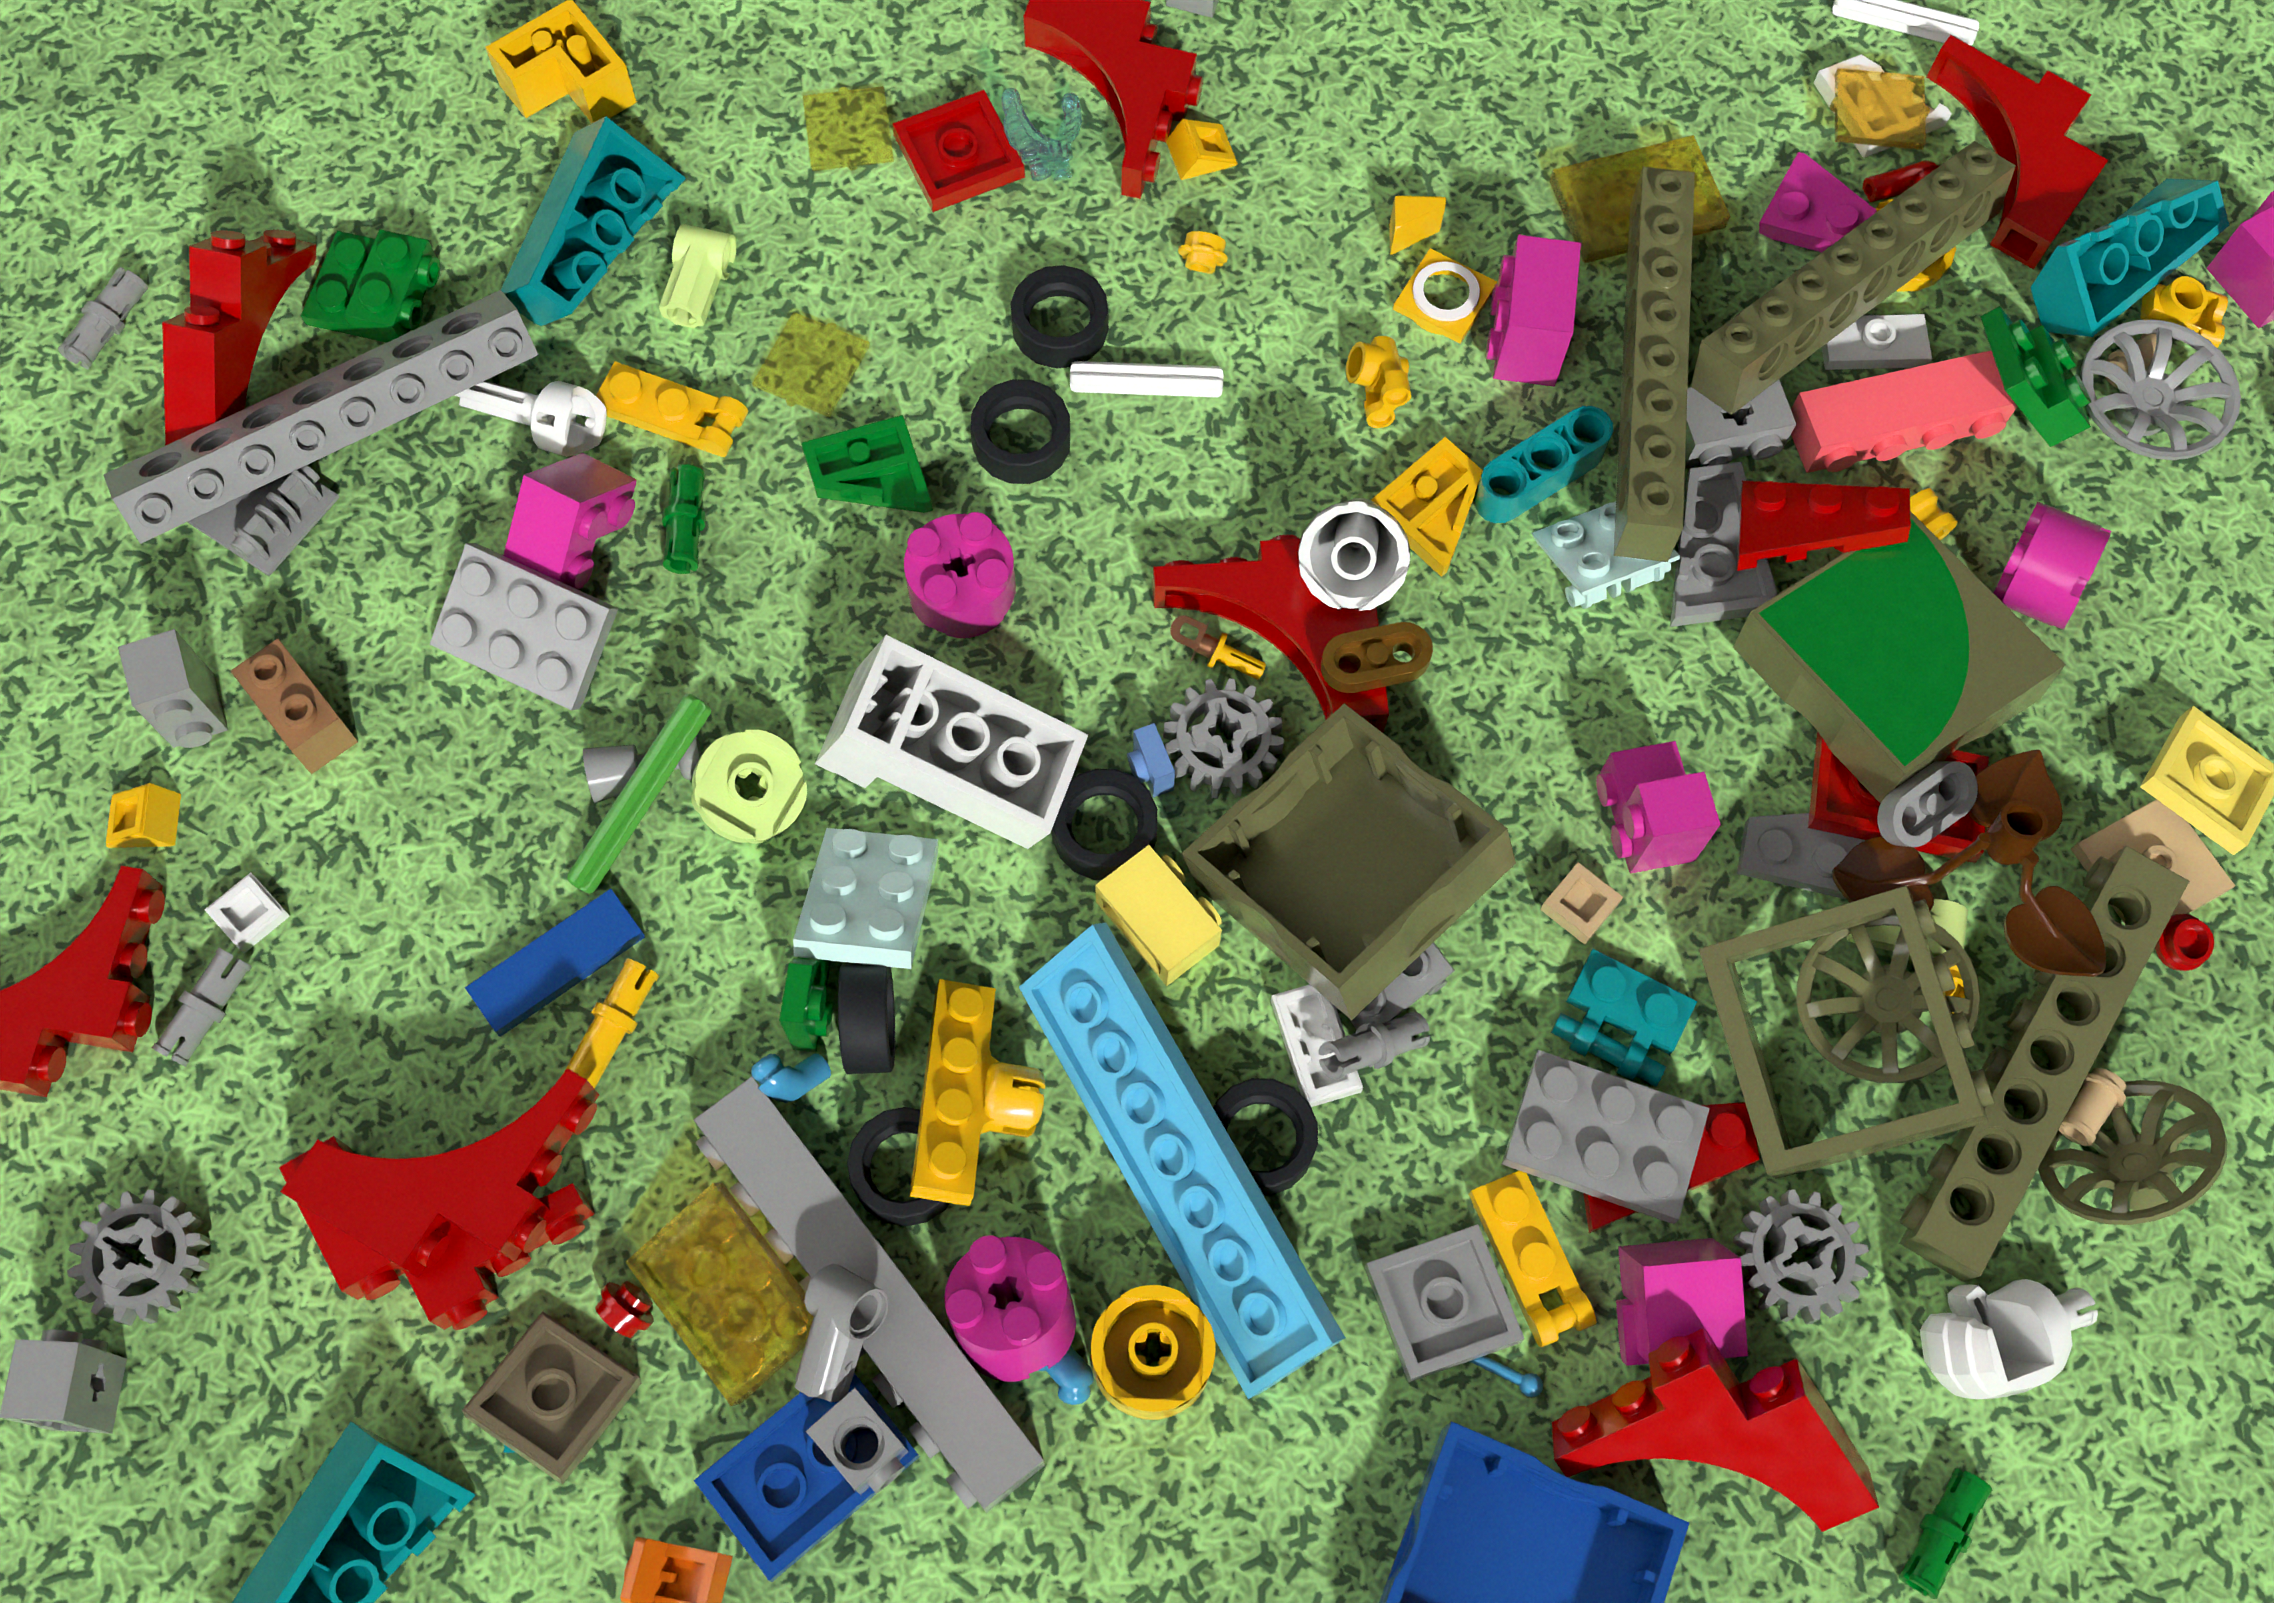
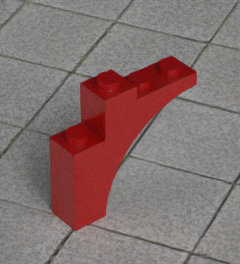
M1029 0L1024 14L1025 47L1034 48L1068 64L1082 74L1103 96L1115 115L1125 145L1122 163L1121 195L1141 199L1145 183H1155L1161 157L1160 152H1155L1158 141L1167 142L1172 120L1180 122L1182 119H1185L1189 105L1197 107L1203 87V76L1196 75L1197 53L1155 45L1158 26L1150 23L1151 2Z
M1950 35L1941 47L1926 78L1955 97L1980 124L1990 140L1995 153L2016 165L2003 202L2000 224L1989 245L2034 270L2108 162V159L2066 136L2092 94L2048 70L2040 82L2037 83L2020 72L1982 53L1975 47Z
M220 230L212 232L210 238L189 246L190 306L184 309V313L162 322L165 446L245 409L251 372L263 334L273 312L287 289L305 270L314 265L316 260V243L297 240L296 234L287 230H266L263 232V236L254 240H245V235L240 232Z
M1279 535L1270 540L1260 541L1257 561H1248L1241 557H1229L1220 560L1218 563L1194 564L1187 560H1176L1164 566H1153L1152 590L1154 608L1196 610L1217 615L1248 628L1273 644L1302 673L1322 708L1325 720L1345 704L1384 733L1389 716L1386 686L1356 693H1344L1329 686L1321 672L1322 656L1327 643L1332 638L1343 633L1378 627L1377 607L1363 611L1341 607L1340 610L1329 607L1315 597L1300 574L1299 544L1301 539L1295 535ZM1344 662L1339 665L1340 669L1346 673L1358 671L1357 666L1351 662Z
M121 866L113 887L103 905L71 945L34 974L8 988L0 990V1090L47 1097L52 1082L60 1079L66 1066V1052L63 1049L65 1042L133 1052L137 1038L143 1037L148 1031L152 1019V1008L149 1004L151 997L133 985L132 981L133 978L140 977L145 969L147 948L144 944L151 924L157 923L163 914L165 896L162 892L163 885L144 869Z
M567 1068L554 1086L532 1108L514 1122L471 1145L425 1157L401 1159L370 1157L335 1148L317 1139L280 1192L417 1278L425 1267H433L442 1258L450 1243V1236L448 1234L454 1225L515 1262L521 1251L528 1252L537 1244L547 1225L544 1217L550 1209L532 1194L537 1186L544 1187L554 1177L562 1162L560 1152L573 1133L579 1135L588 1127L596 1113L597 1104L595 1101L599 1094L588 1080Z
M335 1136L324 1141L327 1145L353 1153L349 1146ZM310 1150L279 1167L286 1182ZM573 1183L549 1195L538 1198L550 1209L544 1217L547 1221L545 1231L530 1251H521L515 1262L454 1225L448 1234L450 1236V1243L442 1258L433 1267H425L417 1278L297 1203L342 1292L357 1300L364 1296L366 1300H374L398 1287L401 1283L398 1276L405 1273L429 1322L444 1330L450 1326L454 1330L464 1329L478 1322L488 1313L485 1306L499 1298L488 1278L489 1276L496 1273L498 1277H504L520 1270L530 1262L531 1257L529 1253L548 1241H551L552 1245H558L574 1238L584 1230L585 1225L583 1221L595 1214L584 1193Z
M1704 1328L1687 1336L1672 1337L1662 1343L1658 1349L1648 1353L1651 1377L1642 1381H1630L1622 1385L1614 1394L1588 1406H1576L1565 1412L1561 1418L1552 1422L1554 1460L1567 1478L1592 1468L1631 1460H1688L1732 1470L1767 1485L1801 1508L1817 1524L1821 1532L1879 1508L1868 1466L1799 1360L1796 1358L1778 1367L1772 1366L1762 1369L1752 1379L1740 1384Z

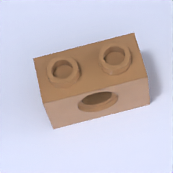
M276 639L230 670L292 753L311 774L358 742L279 639Z

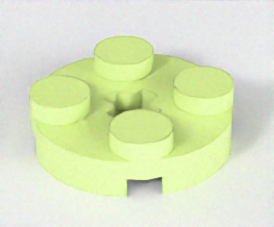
M759 729L745 730V732H735L728 736L720 737L704 751L695 766L692 776V805L701 815L707 826L720 836L740 843H762L786 830L797 819L804 807L807 796L806 781L804 782L803 772L799 766L801 761L796 751L786 741L767 731ZM750 773L758 775L760 779L757 786L764 791L762 798L751 796L748 800L742 798L739 795L740 788L735 784L736 776L745 779Z

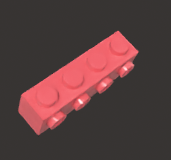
M1992 350L1801 392L1791 407L1796 422L1791 436L1806 473L1827 469L1828 472H1838L1849 468L1858 461L1876 458L1878 461H1887L1898 457L1907 450L1920 447L1935 450L1947 446L1956 439L1973 435L1977 439L1991 437L2006 427L2007 421L2018 406L2005 391Z

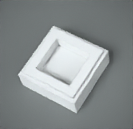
M251 872L204 909L243 953H246L290 917L286 910Z

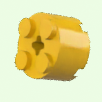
M1144 1285L1132 1288L1114 1300L1104 1310L1095 1324L1091 1340V1363L1096 1383L1107 1401L1130 1416L1140 1419L1158 1420L1179 1414L1193 1405L1208 1383L1215 1360L1214 1332L1205 1314L1189 1297L1179 1290L1162 1285ZM1150 1339L1158 1340L1160 1351L1169 1352L1170 1355L1161 1357L1156 1367L1147 1366L1145 1357L1135 1353V1351L1145 1350L1147 1340Z

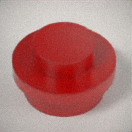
M2175 914L2168 921L2155 946V950L2159 959L2167 967L2177 971H2189L2201 966L2211 956L2214 949V937L2210 928L2198 918L2189 914Z
M625 1281L620 1286L608 1282L600 1291L602 1299L595 1306L596 1312L608 1326L619 1334L632 1338L639 1329L647 1330L654 1322V1318L648 1310L652 1306L651 1299L633 1283Z

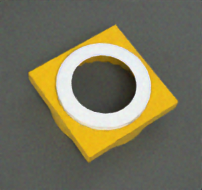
M1430 248L1395 301L1393 310L1412 319L1424 330L1444 335L1461 344L1493 293L1497 281ZM1440 274L1460 278L1469 286V297L1462 306L1456 309H1439L1430 304L1424 295L1423 288L1426 279Z

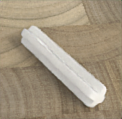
M1834 0L1832 6V14L1835 16L1945 43L1949 36L1952 35L1972 46L1979 29V22L1976 19L1902 0Z
M1075 361L1072 362L1070 367V388L1074 392L1219 397L1223 391V370L1219 366Z

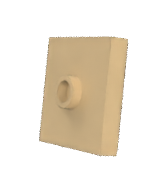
M2157 799L2085 838L2071 848L2087 873L2099 857L2102 856L2109 859L2123 847L2128 846L2189 880L2190 882L2172 915L2189 914L2235 887V884L2191 825ZM2111 905L2125 924L2123 913L2117 907Z

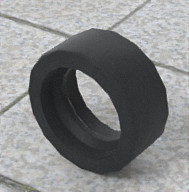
M1066 265L1048 266L1028 274L1016 287L1010 303L1013 339L1022 354L1037 364L1055 369L1071 367L1072 362L1092 359L1104 345L1109 330L1107 295L1099 282L1081 269ZM1066 296L1077 299L1087 306L1090 313V321L1078 333L1065 337H1053L1040 333L1030 325L1029 315L1031 309L1038 302L1049 297Z
M1012 379L991 387L980 396L971 413L972 448L978 463L992 477L1010 484H1031L1052 475L1063 465L1070 451V415L1063 399L1049 386L1034 380ZM1015 409H1030L1043 414L1049 420L1052 427V437L1039 450L1027 454L1009 453L993 444L990 438V427L993 421L1001 414Z
M1093 769L1075 776L1070 781L1052 827V839L1060 859L1075 873L1092 880H1103L1146 846L1150 845L1154 848L1157 841L1158 809L1150 791L1136 777L1117 769ZM1097 795H1110L1123 799L1133 808L1138 820V831L1133 842L1125 849L1113 854H1096L1084 849L1076 841L1072 832V818L1076 809L1085 800Z
M849 962L843 963L840 967L838 1025L841 1059L846 1074L890 1073L894 1068L895 1003L891 967Z
M1251 1078L1231 1086L1216 1100L1213 1109L1226 1131L1232 1117L1242 1108L1252 1104L1272 1105L1281 1109L1291 1119L1296 1131V1146L1291 1157L1282 1166L1270 1171H1254L1248 1168L1262 1194L1271 1196L1292 1188L1307 1173L1318 1146V1122L1310 1103L1294 1087L1276 1079Z
M902 1107L881 1112L863 1125L851 1144L847 1160L850 1184L865 1210L884 1223L905 1227L926 1223L945 1211L950 1204L922 1198L905 1202L893 1200L879 1192L872 1181L870 1166L874 1152L883 1141L893 1135L902 1133L918 1134L919 1109Z

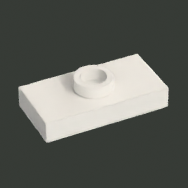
M1925 314L1863 315L1822 346L1825 370L1913 368L1929 364L1932 360Z
M1310 984L1272 995L1270 1001L1301 1095L1310 1103V1106L1314 1107L1361 1093L1363 1086L1358 1071L1346 1074L1339 1079H1331L1324 1073L1319 1063L1320 1059L1335 1055L1334 1052L1324 1056L1319 1055V1048L1323 1043L1346 1037L1336 1007Z

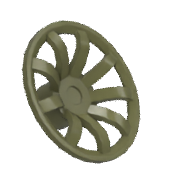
M1894 914L1821 936L1811 947L1802 963L1797 981V1008L1801 1024L1810 1042L1827 1061L1839 1070L1856 1078L1877 1083H1904L1921 1079L1942 1069L1946 1065L1938 1037L1919 1019L1922 1012L1929 1010L1916 971L1911 974L1906 970L1910 953L1902 929H1900L1891 964L1884 966L1881 965L1866 931V927L1880 925L1900 926L1898 917ZM1934 923L1937 932L1926 936L1935 940L1946 950L1941 955H1945L1949 968L1957 965L1963 980L1965 998L1946 996L1951 1012L1964 1011L1972 1033L1978 1019L1980 1004L1978 977L1970 957L1960 943L1943 927ZM1849 934H1852L1867 969V972L1862 976L1824 956L1838 941ZM1816 970L1822 971L1853 990L1852 997L1831 998L1811 1003L1812 984ZM1831 1014H1856L1859 1020L1843 1035L1835 1047L1824 1037L1815 1020L1817 1017ZM1908 1030L1934 1056L1919 1064L1898 1069L1897 1034ZM1872 1031L1881 1033L1883 1069L1865 1066L1847 1058L1855 1046Z
M2125 1081L2126 1089L2124 1094L2126 1097L2153 1096L2148 1103L2143 1118L2141 1134L2134 1135L2124 1104L2119 1108H2113L2110 1113L2119 1139L2112 1141L2101 1130L2096 1134V1139L2092 1146L2100 1153V1156L2092 1152L2071 1148L2055 1151L2057 1143L2062 1136V1133L2058 1130L2038 1167L2046 1190L2058 1204L2070 1213L2089 1221L2110 1225H2133L2156 1221L2176 1214L2195 1203L2217 1180L2227 1158V1138L2222 1121L2213 1107L2199 1095L2181 1086L2162 1081ZM2176 1101L2195 1113L2180 1119L2160 1139L2161 1123L2165 1110L2170 1103ZM2208 1129L2211 1139L2210 1153L2189 1148L2176 1151L2179 1143L2188 1135L2198 1130ZM2073 1165L2087 1168L2094 1173L2080 1176L2065 1190L2059 1183L2054 1169L2060 1166ZM2189 1165L2205 1169L2193 1185L2183 1193L2180 1191L2173 1175V1171L2176 1168ZM2105 1187L2113 1190L2112 1211L2094 1208L2080 1202V1200L2089 1191Z

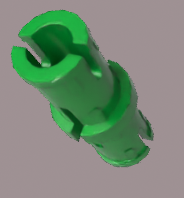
M689 464L678 465V469L675 467L671 469L669 501L662 514V523L666 528L663 566L666 570L677 574H689L690 569L692 571L697 570L699 564L698 545L700 531L704 529L706 524V515L702 510V491L705 474L701 468Z
M1959 1468L1953 1470L1946 1489L1933 1513L1925 1514L1920 1523V1528L1923 1532L1911 1557L1898 1576L1902 1582L1924 1596L1928 1595L1931 1599L1938 1598L1939 1592L1946 1580L1945 1578L1959 1553H1966L1972 1543V1539L1968 1535L1974 1526L1973 1524L1980 1510L1992 1492V1487L1988 1483L1966 1470L1964 1472Z

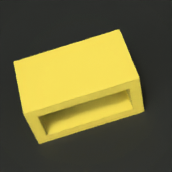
M1148 845L1095 885L1096 903L1163 983L1168 986L1220 945L1222 929L1219 925L1222 924V920L1216 909L1206 898L1201 896L1196 900L1183 885L1186 882V878L1176 862L1166 854L1160 858L1153 848Z

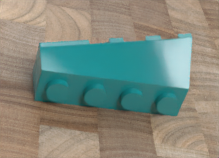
M606 116L574 132L501 291L517 308L518 312L534 324L543 326L571 315L608 271L607 267L618 254L623 253L635 239L634 235L646 221L656 215L663 206L662 202L668 197L670 192L677 190L686 178Z
M2167 178L2113 222L2058 245L2030 287L2041 325L2051 333L2094 337L2230 225L2218 180Z
M350 1421L232 1603H374L388 1588L384 1582L412 1553L418 1557L436 1538L432 1532L454 1508L460 1512L476 1494L398 1446Z

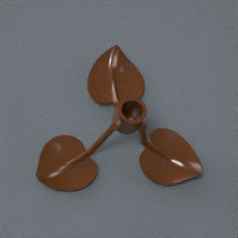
M2031 750L2003 758L1976 775L1978 785L1977 798L1968 814L1976 823L1989 829L1986 833H1980L1972 844L1937 870L1924 874V860L1915 848L1892 845L1883 837L1862 841L1832 870V877L1837 888L1849 903L1907 886L1914 902L1925 899L1930 912L1934 906V899L1927 885L1939 882L1978 852L1987 850L1988 855L1997 863L2003 865L2020 863L2022 865L2019 897L2024 904L2013 907L2007 913L2004 919V933L2010 949L2023 963L2045 973L2069 976L2095 977L2102 974L2106 968L2104 942L2098 925L2086 905L2074 894L2058 886L2045 887L2035 897L2031 890L2034 867L2039 861V856L2033 850L2039 842L2051 837L2058 830L2063 815L2059 795L2048 776L2040 750Z

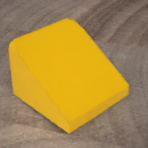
M1182 119L1166 142L1181 180L1234 167L1238 164L1222 124Z
M1395 196L1389 223L1390 254H1395L1440 231L1446 206V197Z
M152 783L113 794L111 797L106 847L175 846L181 794Z

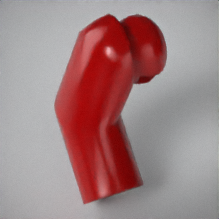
M1924 160L1867 177L1863 181V190L1870 203L1901 195L1938 168L1939 165Z

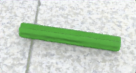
M692 694L683 696L568 872V881L573 886L589 894L595 892L710 716L711 708L707 703Z

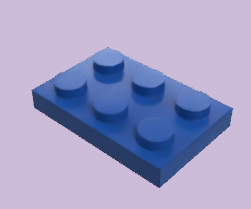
M854 1373L848 1393L855 1388L909 1451L899 1460L905 1467V1470L920 1456ZM800 1392L694 1480L766 1578L771 1582L777 1579L876 1495L871 1487L862 1495L856 1492L806 1432L839 1401L829 1402L816 1397H808ZM860 1430L850 1436L846 1444V1456L850 1462L861 1464L874 1457L878 1449L876 1433L870 1430Z

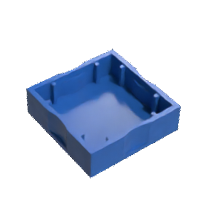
M1451 1421L1441 1430L1379 1603H1664L1690 1523L1605 1486H1595L1567 1478L1530 1454Z

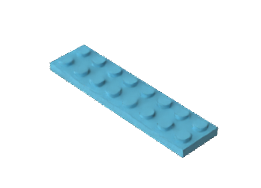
M1107 923L1092 924L1021 984L1019 989L1192 1300L1205 1314L1211 1324L1216 1343L1246 1397L1250 1399L1269 1389L1345 1339V1336Z

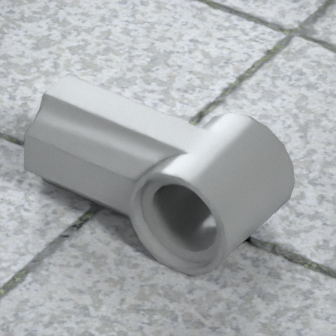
M837 1264L825 1266L816 1273L810 1281L805 1295L806 1310L814 1318L795 1379V1388L808 1397H816L829 1402L840 1401L848 1394L863 1341L869 1339L878 1331L887 1315L889 1302L887 1294L882 1289Z

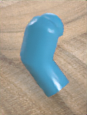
M770 1053L752 1066L751 1075L760 1083L758 1089L766 1094L767 1097L787 1103L797 1100L830 1078L831 1070L826 1060L817 1053L812 1054L794 1067H784L780 1057Z
M1071 1345L1057 1364L1048 1369V1366H1045L1038 1370L1047 1371L1059 1385L1058 1397L1064 1403L1078 1405L1088 1400L1091 1394L1089 1385L1094 1381L1092 1369Z

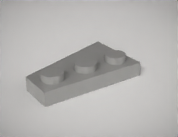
M1742 462L1690 468L1684 484L1683 529L1679 536L1677 552L1680 555V559L1676 562L1670 627L1748 617L1752 610L1778 595L1768 558L1757 560V568L1737 571L1740 495L1742 481H1747Z
M1809 813L1749 817L1745 822L1737 874L1846 899L1833 880L1832 870L1856 845L1865 840L1808 828Z

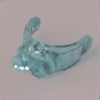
M1014 88L1006 89L1002 94V107L1005 113L1003 120L1004 131L1010 146L1019 152L1022 163L1029 165L1032 180H1044L1051 175L1053 181L1071 178L1073 176L1069 163L1073 158L1071 143L1079 135L1082 124L1078 96L1075 93H1066L1063 96L1062 109L1064 120L1060 124L1055 140L1046 137L1033 126L1023 109L1019 92Z

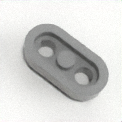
M1935 761L1891 791L1882 800L1878 810V828L1883 838L1896 846L1920 847L1936 837L1972 809L1978 792L1977 779L1974 772L1968 765L1962 762Z

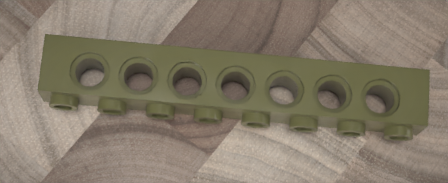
M1976 141L1970 143L1704 338L1700 343L1691 387L1729 414H1734L1999 214L2016 165Z
M1643 167L1630 205L1614 556L1668 562L1683 529L1695 172Z
M2128 846L2123 847L2109 859L2101 856L2096 860L2083 881V886L2090 889L2083 903L2093 915L2106 950V968L2104 972L2095 977L2050 974L2035 969L2032 979L2039 982L2031 999L2024 997L2017 1004L2006 1024L2008 1028L2013 1030L2004 1048L1998 1045L1991 1052L1982 1067L1995 1103L1984 1106L1989 1122L1959 1130L1951 1146L1945 1143L1937 1151L1927 1170V1173L1934 1177L1924 1196L1917 1193L1902 1214L1900 1224L1907 1227L1899 1244L1962 1282L1982 1275L2189 884V880ZM2108 904L2117 907L2123 913L2125 925L2119 924L2112 919L2108 911ZM2057 998L2064 999L2071 1004L2075 1012V1021L2068 1020L2062 1016L2057 1008ZM2031 1045L2041 1048L2047 1054L2050 1062L2049 1070L2039 1067L2033 1061L2030 1053ZM2005 1093L2015 1096L2021 1102L2024 1109L2023 1119L2015 1118L2007 1111L2004 1104ZM1979 1142L1989 1145L1995 1151L1998 1159L1996 1169L1985 1166L1979 1159L1977 1153ZM1952 1192L1962 1194L1969 1201L1971 1206L1969 1220L1960 1218L1952 1210L1950 1204Z

